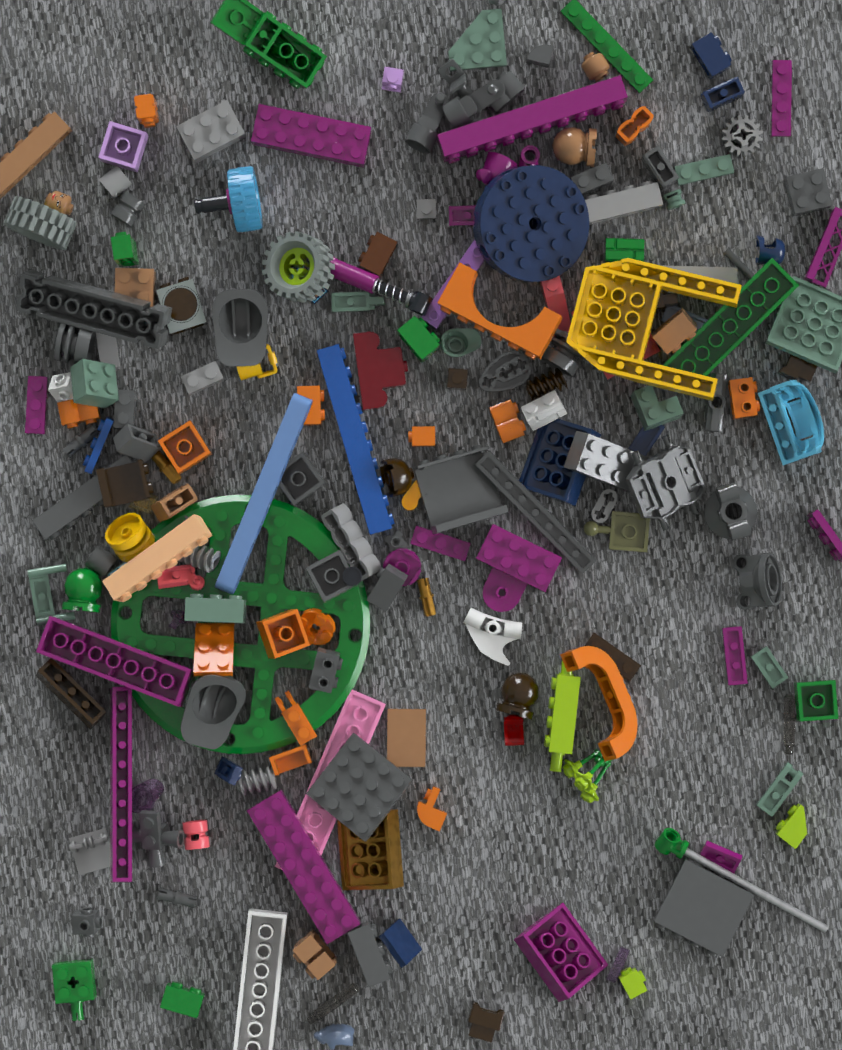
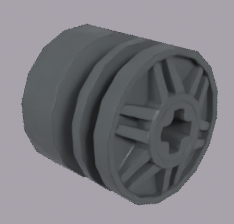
M61 323L54 342V359L61 361L64 355V362L68 363L71 356L74 355V364L81 359L91 360L96 332L80 328L79 333H76L75 326L70 325L69 328V325Z
M557 329L554 334L557 338L553 337L550 341L555 346L553 348L548 346L541 360L553 368H558L562 373L573 377L579 367L573 360L574 357L581 360L584 357L566 343L569 332Z

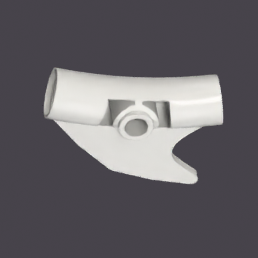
M470 608L463 623L466 624L480 652L497 662L509 666L510 662L503 654V647L511 641L521 640L522 622L496 618ZM490 625L496 626L495 632L489 630Z

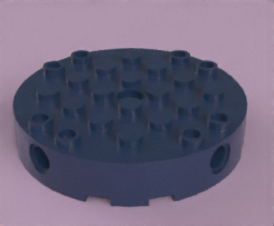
M529 165L508 169L497 175L487 184L475 206L473 231L477 247L485 261L494 270L510 279L527 282L553 279L572 267L585 248L589 234L587 204L576 184L565 174L553 168ZM530 219L533 220L532 228L529 226Z

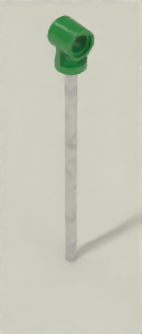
M672 828L664 829L655 841V847L660 853L668 855L672 852L679 859L685 855L825 933L828 930L829 926L690 850L688 848L689 842L680 840V835L676 830Z

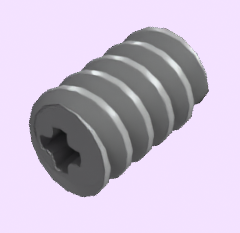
M206 545L202 548L197 546L193 549L191 555L182 557L178 561L210 573L218 565L221 552L218 550L214 554L213 548L208 550Z
M268 766L265 773H263L261 768L258 769V774L251 769L249 776L246 771H243V776L236 782L238 794L241 791L243 795L247 794V789L251 794H254L255 788L259 793L262 792V787L269 791L270 785L274 790L277 789L274 771H271Z

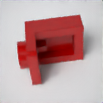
M518 715L504 717L505 746L524 745L523 717Z

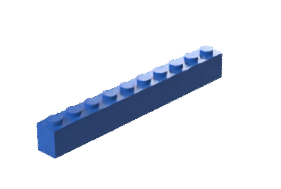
M339 344L319 349L317 354L369 533L373 535L392 529L391 525L395 523L392 513H387L386 506H389L387 495H382L381 488L384 487L382 478L376 475L375 470L379 468L376 458L372 459L370 451H373L371 440H366L365 433L368 432L365 421L361 422L359 416L363 412L360 403H356L354 396H357L355 385H350L349 378L352 377L349 366L345 367L343 361L347 359L345 350L340 348Z

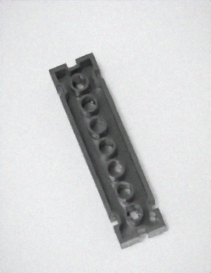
M34 270L21 273L19 288L23 289V294L18 295L16 311L27 314L37 311L38 317L134 343L144 340L143 345L156 349L166 345L168 330L164 329V326L170 323L172 307L161 304L150 307L151 302L53 275L44 278L45 273Z

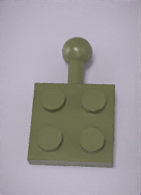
M612 511L610 526H600L594 521H588L584 525V532L588 536H595L597 533L610 534L609 550L647 553L650 519L641 518L639 513Z

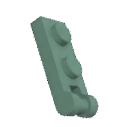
M789 762L784 765L756 804V806L771 817L803 776V773L792 768L793 765ZM787 773L792 776L790 782L784 778Z

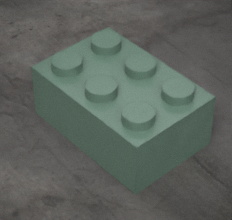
M190 594V597H185L184 621L246 623V600H242V596L229 595V599H223V595L210 594V598H203L204 594Z

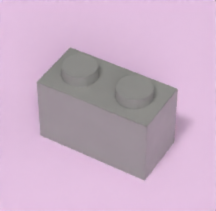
M216 361L181 376L190 396L225 380Z

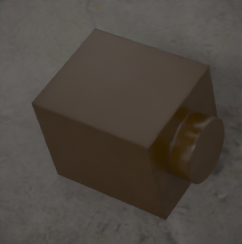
M449 368L447 389L466 390L468 370Z

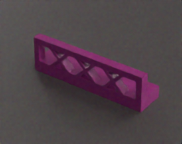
M838 207L832 210L804 280L824 288L828 284L842 249V235L840 233L842 229L839 230L837 226L839 217H842V209ZM838 233L841 241L839 245L832 247L830 239L832 235ZM831 251L833 260L825 265L822 260L826 252ZM822 268L826 274L824 282L814 279L817 271Z

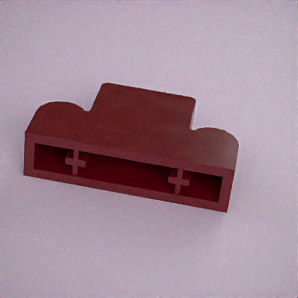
M370 331L354 333L353 338L363 411L383 408L388 401L387 394L383 389L406 385L405 372H408L407 360L403 361L400 347L378 350L380 339L376 333Z

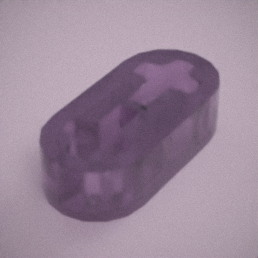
M620 947L606 980L615 984L629 955V949Z

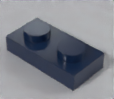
M222 756L214 774L235 786L241 777L243 768Z

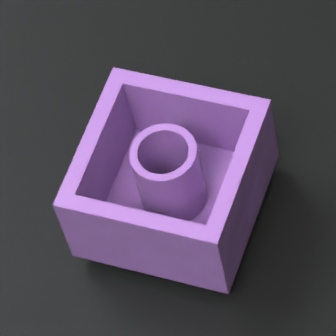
M110 121L98 158L101 162L138 172L149 136L147 132Z

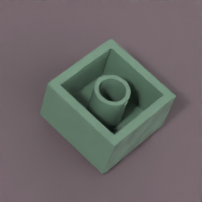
M81 359L70 367L74 403L107 408L119 400L114 364Z

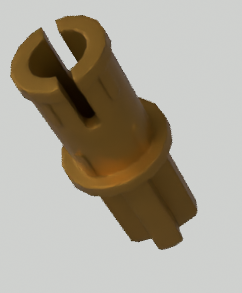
M160 450L151 457L159 467V472H163L172 484H176L181 480L182 477L171 465V461H168Z
M429 578L416 580L424 615L426 617L435 615L436 611L432 598L434 594L431 593Z

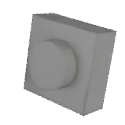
M436 199L416 200L417 219H436Z

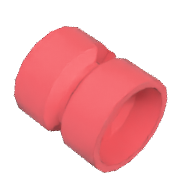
M207 820L182 823L184 834L187 836L184 841L185 850L210 847L209 836L206 835L208 831ZM199 834V839H194L193 835Z

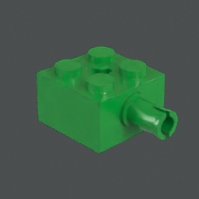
M93 958L55 962L52 964L55 1003L71 1004L72 1021L84 1020L82 1002L95 1000L97 997ZM73 977L79 981L76 985L70 982Z

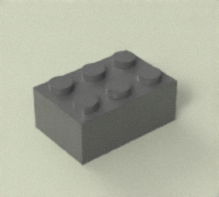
M370 920L361 923L348 932L368 987L391 979V973H393L389 959L385 960L384 958L386 950L383 942H378L377 940L379 932L376 924H371Z

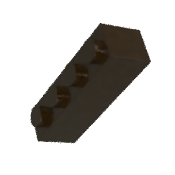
M52 658L37 671L36 677L90 730L105 716L106 711Z

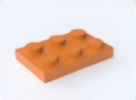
M196 623L194 676L211 674L233 676L234 623Z

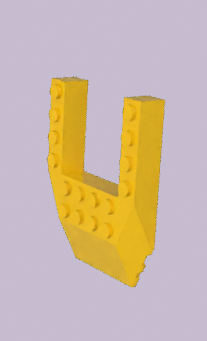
M631 258L585 267L566 343L599 371L637 383L713 401L718 379L646 362L643 359L661 290L737 308L742 285Z

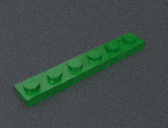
M571 0L560 11L599 53L603 54L605 59L639 94L653 81L643 68L577 0Z

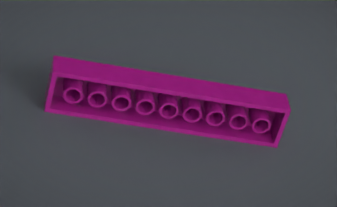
M621 75L437 134V142L444 163L449 162V164L460 161L459 158L466 155L467 158L478 155V151L485 150V152L495 150L497 145H511L515 139L527 140L533 137L532 134L539 132L540 135L548 133L552 127L557 126L560 129L568 126V122L574 120L576 123L585 121L589 115L597 117L605 114V110L611 108L612 111L623 108V104L626 103L628 96Z

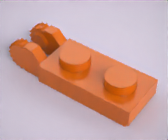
M288 690L285 692V696L292 704L290 708L286 709L279 697H276L275 701L298 743L302 746L317 737V734L300 705L296 703Z

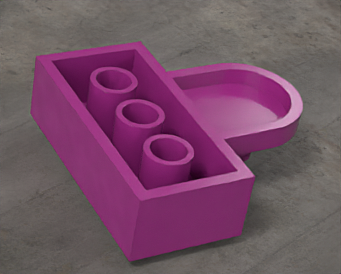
M492 524L476 557L477 560L493 567L483 587V599L486 605L497 612H506L513 609L518 604L527 584L542 592H546L562 557Z

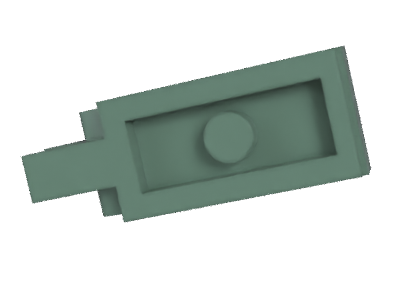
M366 291L331 293L332 313L375 310V306L385 304L384 296L374 297V293L371 294Z

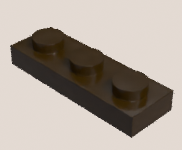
M593 633L585 646L597 647L606 652L617 665L620 674L629 681L632 680L641 667L639 663L596 633Z

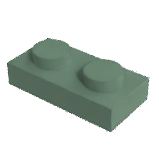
M767 646L750 656L772 689L788 679V676Z

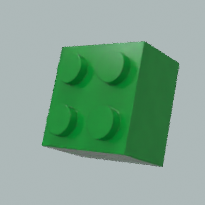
M414 316L397 330V334L419 361L423 363L440 348V339L434 332H428V325L421 317L417 318Z
M835 680L794 682L797 721L839 719Z

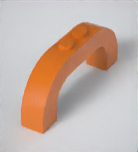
M583 646L560 654L567 672L585 667L596 677L613 719L611 734L608 738L597 744L605 761L621 757L632 747L637 735L638 723L634 705L617 665L606 652L593 646Z

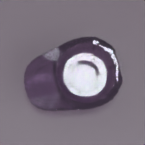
M149 779L132 788L133 813L139 814L142 810L150 811L155 807V801L164 791V786L159 780Z

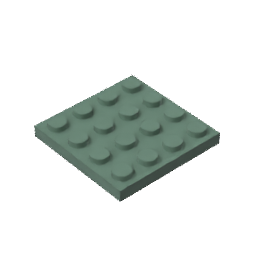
M793 276L792 278L799 286L781 303L765 343L836 374L842 362V297Z

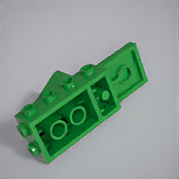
M224 0L210 22L243 47L242 51L258 60L264 67L270 66L273 68L275 75L280 78H287L290 80L288 83L296 89L299 87L307 88L312 84L315 74L323 67L324 60L327 57L322 53L321 48L314 44H309L304 36L291 31L292 28L283 22L280 23L272 13L268 11L262 12L247 0Z

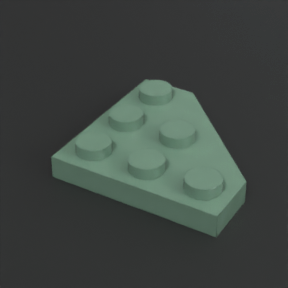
M502 9L482 10L448 51L449 60L454 59L462 70L507 66ZM450 66V71H457L456 68Z

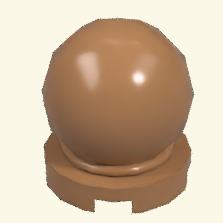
M564 128L557 133L552 144L555 157L564 164L575 165L584 160L586 166L594 167L596 149H592V146H595L597 129L589 128L588 133L585 134L578 128Z

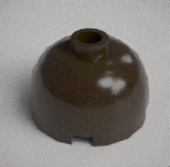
M398 458L381 461L384 466L380 467V475L383 485L386 482L389 490L386 494L389 497H395L407 492L414 478L413 469L409 468L407 463Z

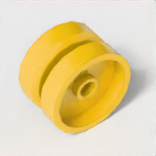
M136 513L121 515L108 526L105 532L107 543L114 550L118 558L124 562H129L155 543L154 534L142 517Z

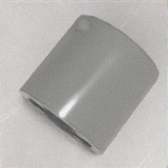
M117 165L99 179L114 199L132 185Z

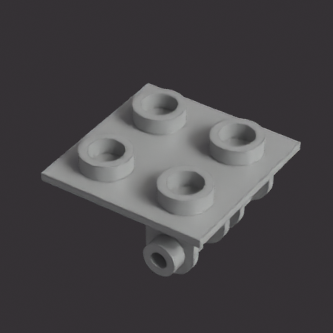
M106 828L69 838V848L73 852L79 875L110 867V841Z

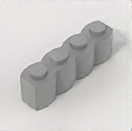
M343 503L322 515L324 525L331 531L335 544L341 548V552L350 567H356L361 571V581L379 572L381 564L372 553L368 541L362 536V531L353 520L350 509Z

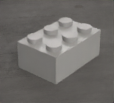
M228 100L176 126L195 163L246 138L245 132Z

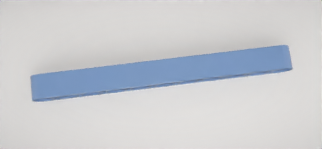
M297 393L293 394L217 578L215 588L231 595L234 594L313 402L312 399Z

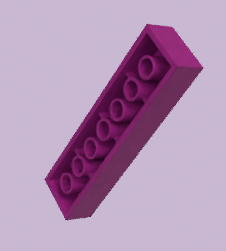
M49 616L36 650L37 653L178 707H183L194 678L193 669L53 616Z
M282 789L247 810L248 814L326 944L360 925V919Z

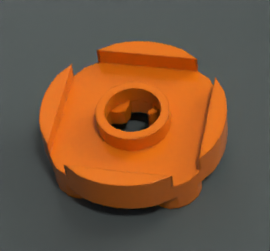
M316 608L305 610L300 617L309 644L324 645L332 639L336 626L333 618L328 613L325 615L321 613L322 610ZM313 624H316V626H319L320 628L318 630L314 629Z

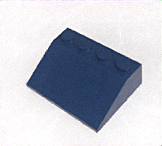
M556 419L538 428L519 481L529 491L576 506L586 476L564 468L576 431L589 433L599 438L601 434L593 429L561 419Z

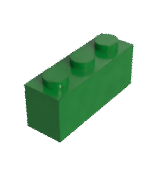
M126 232L115 233V236L111 237L114 261L119 267L139 265L136 242L132 236Z

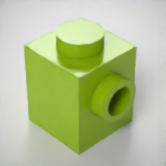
M628 967L620 972L621 975L618 978L630 1000L647 991L643 983L646 979L641 970L637 971L635 967L632 969Z

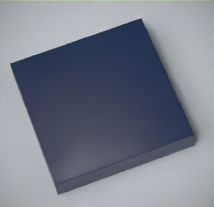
M400 918L379 936L401 968L406 966L422 950Z

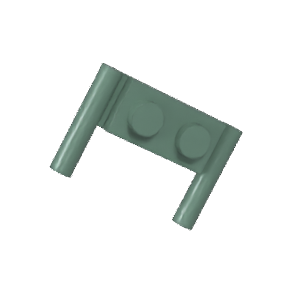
M66 564L27 570L37 626L47 624L49 616L65 621L74 620V612L55 615L48 574L67 571Z

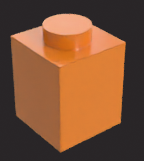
M435 426L412 427V431H408V443H412V447H435Z

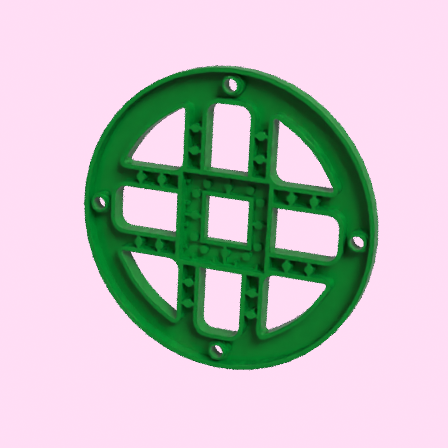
M252 495L218 496L189 505L171 518L160 522L151 530L156 542L184 522L186 519L185 515L191 517L193 514L201 516L207 527L211 528L212 536L210 537L209 549L213 548L214 554L218 550L221 552L219 563L212 572L206 573L204 577L205 584L201 590H193L190 585L159 589L157 579H152L144 589L131 594L132 597L125 602L113 600L111 610L112 639L151 654L187 657L194 660L195 639L152 635L142 630L143 603L150 596L185 599V597H190V594H204L203 598H210V594L223 595V599H229L231 594L215 588V584L230 549L232 529L240 524ZM273 499L262 525L268 531L264 584L239 581L233 595L242 596V600H246V605L261 607L260 620L285 612V609L305 611L316 608L322 610L321 613L334 614L339 617L341 622L339 645L335 651L341 652L340 658L343 659L341 670H336L335 677H339L337 687L332 688L331 693L316 690L312 696L300 705L311 726L316 730L344 703L362 671L370 638L369 602L367 601L363 581L358 586L326 603L322 601L319 593L292 591L286 588L284 576L288 538L290 536L310 550L319 561L338 550L341 551V548L335 544L331 531L316 518L286 502ZM125 607H129L132 611V615L129 618H124L121 615V611ZM198 621V623H222V622H203V621ZM358 630L361 633V638L358 641L351 640V631ZM260 633L258 634L257 645L234 643L233 666L255 668L250 718L245 724L232 725L229 732L235 737L232 744L224 742L217 749L200 748L227 754H250L278 749L296 742L297 739L283 716L275 720L270 719L274 675L281 667L313 670L317 651L299 649L276 659H268ZM132 689L133 698L154 722L178 739L185 741L181 734L184 707L172 705Z

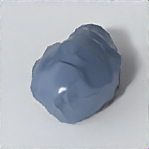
M337 1023L315 1032L314 1038L321 1044L327 1043L329 1048L334 1050L335 1045L353 1046L355 1030L350 1025Z

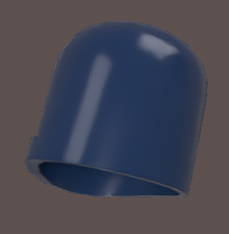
M756 236V247H760L759 258H755L756 264L765 265L771 258L778 264L782 263L785 257L784 242L775 238L772 244L766 245L764 244L763 236Z

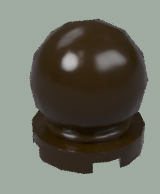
M526 673L512 674L501 687L503 701L502 704L497 702L496 710L508 714L511 713V710L519 712V717L532 720L534 712L530 711V707L536 703L539 697L537 682Z

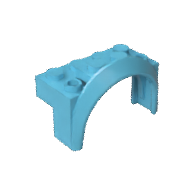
M789 380L758 393L782 465L822 452L821 448L824 443L823 422L814 398L804 385L797 382V380ZM798 397L801 398V399H798V400H795V401H792V402L787 403L789 400H792V399H795V398H798ZM786 408H787V410H788V412H789V415H790V417H791V420H792V423H793V426H794V429H795V432H796V436H795V434H794V431H793L791 422H790V420H789V417H788ZM813 435V437H811V438L805 439V440H803V441L800 440V439H803V438H806V437H809V436Z

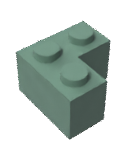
M652 386L635 390L631 395L644 431L680 419L684 414L677 396L659 402Z

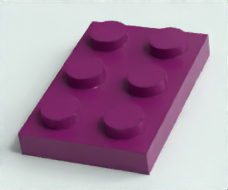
M818 509L810 512L807 515L809 518L807 520L808 524L813 530L816 528L820 533L818 536L820 541L830 547L831 551L829 553L835 561L839 560L842 562V542Z

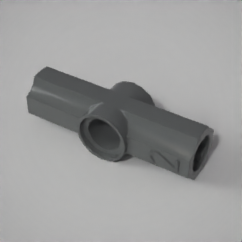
M710 373V377L718 379L714 398H718L721 401V405L719 408H715L712 406L711 400H707L705 431L722 432L727 375Z

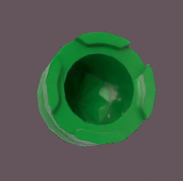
M79 568L72 571L67 576L64 584L68 602L63 601L62 609L79 611V608L82 607V611L100 613L101 605L95 602L100 597L102 591L100 577L96 572L87 568Z

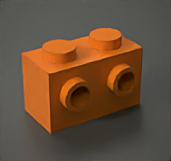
M752 377L729 380L728 389L733 419L757 416V412L760 411L759 400L755 399V393H757L756 381H753Z

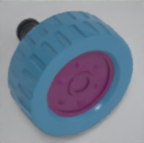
M252 166L238 167L227 171L228 189H226L225 195L194 200L196 214L229 210L230 214L233 215L237 232H248L263 228L258 185Z

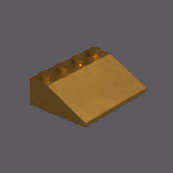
M398 809L390 810L366 842L337 819L342 890H377L403 887Z

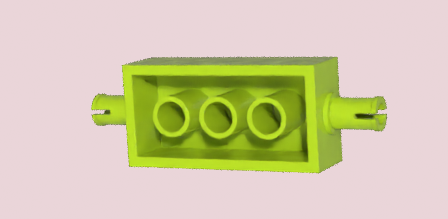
M563 661L561 673L559 672L555 678L552 677L551 689H554L553 697H549L548 708L552 709L551 716H547L546 727L550 729L549 735H545L544 746L552 753L549 771L562 772L563 755L572 754L581 679L579 676H574L572 671L567 672Z

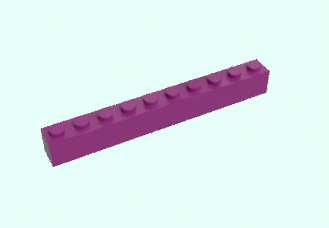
M112 687L110 689V883L132 882V689L128 687Z

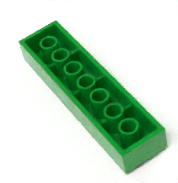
M771 258L741 288L737 308L723 305L696 332V335L691 340L686 341L663 366L707 376L799 284Z

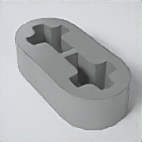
M606 489L600 494L591 512V518L594 522L603 523L608 519L617 502V494L614 490ZM612 493L613 502L609 501L607 505H604L606 500L603 497L604 494ZM601 507H604L603 515L605 517L597 520V515L594 514L595 511H600Z

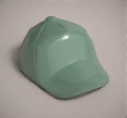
M471 328L450 329L445 331L441 337L443 352L455 358L477 350L482 344L480 334Z

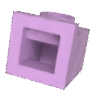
M385 67L382 90L401 93L404 70Z

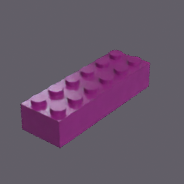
M259 104L251 143L255 146L364 168L372 128Z

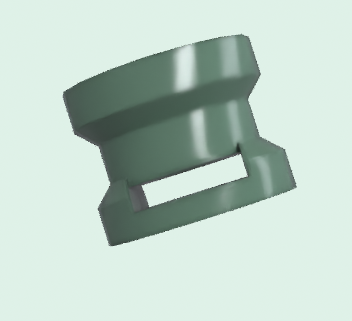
M681 189L663 195L664 200L668 203V210L686 204L685 200L681 197Z

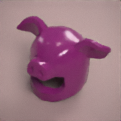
M488 152L485 164L482 169L477 170L476 177L487 186L500 173L517 167V163L500 153Z

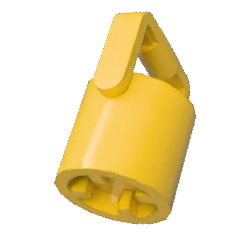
M266 344V349L268 350L267 355L273 370L263 372L260 363L255 366H236L241 381L255 376L263 378L277 373L276 364L278 361L275 352L271 350L269 344Z

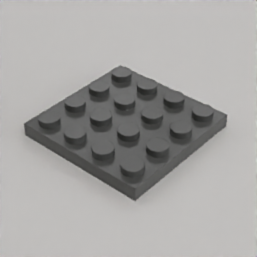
M353 733L306 794L366 842L414 780Z

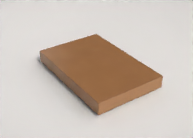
M388 709L387 759L396 767H425L426 709Z

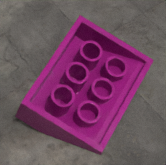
M564 903L558 905L514 939L558 1002L572 997L608 966Z

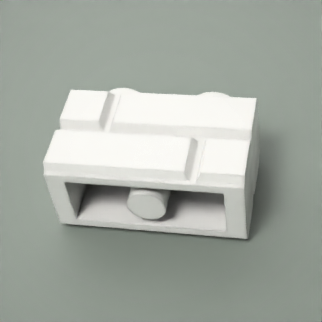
M555 390L521 407L533 431L567 414Z

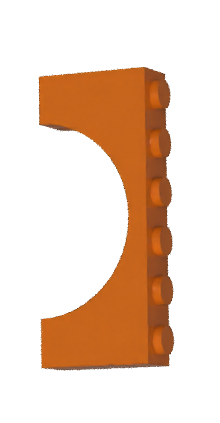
M459 262L437 302L441 307L440 310L448 315L451 313L457 315V319L465 324L468 322L474 324L473 328L482 333L484 331L491 333L490 337L499 342L501 340L508 342L507 346L516 351L518 349L525 351V355L533 360L536 357L541 360L563 319L562 316L544 307L536 318L521 326L503 327L491 323L480 314L474 302L473 292L478 276L477 271Z

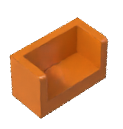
M306 744L269 757L275 776L312 763Z

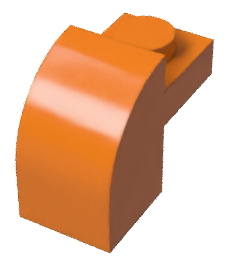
M433 786L432 790L428 788L424 799L427 802L418 801L417 813L423 824L440 832L447 812L433 807L440 792V788Z

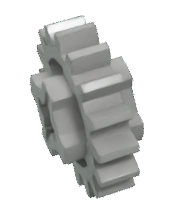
M738 115L737 120L732 117L730 119L731 124L726 123L724 125L727 130H722L721 133L725 137L721 141H726L724 148L729 147L730 154L735 151L736 157L740 153H743V156L746 157L748 152L754 154L753 148L759 149L760 145L758 143L763 141L759 136L763 134V131H758L760 124H754L755 118L749 121L748 115L744 119ZM736 126L737 131L730 134L731 129ZM740 132L746 135L744 140H742V137H738ZM754 138L753 144L748 147V140ZM732 142L737 143L739 147H736Z

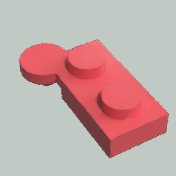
M191 565L167 568L157 578L159 589L190 585L193 590H201L205 584L204 578L196 575L195 567Z

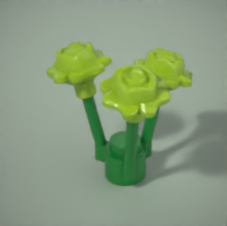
M596 749L591 755L575 763L565 759V765L562 769L568 778L573 777L575 779V787L582 792L580 797L584 801L592 803L593 801H599L595 791L598 788L599 781L610 767L612 760L605 761L601 751ZM595 757L596 765L590 772L586 774L578 772V769L583 767V764ZM601 767V772L594 783H592L593 774Z

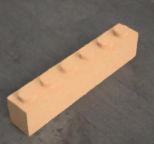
M193 514L102 582L113 600L125 602L132 597L131 594L144 589L149 581L159 578L164 570L177 565L179 559L191 555L193 549L197 546L206 544L212 533L201 516Z

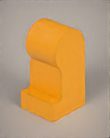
M417 480L402 498V506L407 511L414 510L418 505V500L421 498Z

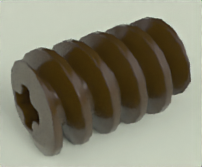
M555 368V374L548 371V377L542 373L541 380L535 376L533 378L534 383L528 379L526 381L527 386H525L531 402L534 401V397L538 399L541 397V394L545 395L548 391L551 392L556 388L563 392V385L568 389L565 378L558 368Z

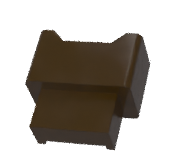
M661 291L655 313L665 312L667 307L678 306L677 293L663 295V291Z
M790 354L785 367L781 368L778 374L790 380H798L800 378L810 383L818 366Z
M473 1001L468 1022L472 1023L468 1035L492 1043L495 1030L500 1031L505 1010L499 1009L494 1012L481 1008L477 1002Z

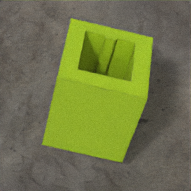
M799 803L797 806L792 805L787 812L789 816L786 820H781L775 827L777 830L775 834L794 849L798 847L807 835L804 806Z

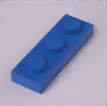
M107 416L105 420L101 419L97 429L100 431L98 438H93L90 446L93 451L91 455H86L83 465L86 466L85 472L92 474L113 424V418Z

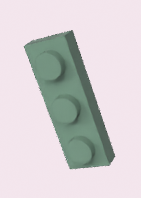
M730 154L674 166V170L679 176L678 186L734 173Z

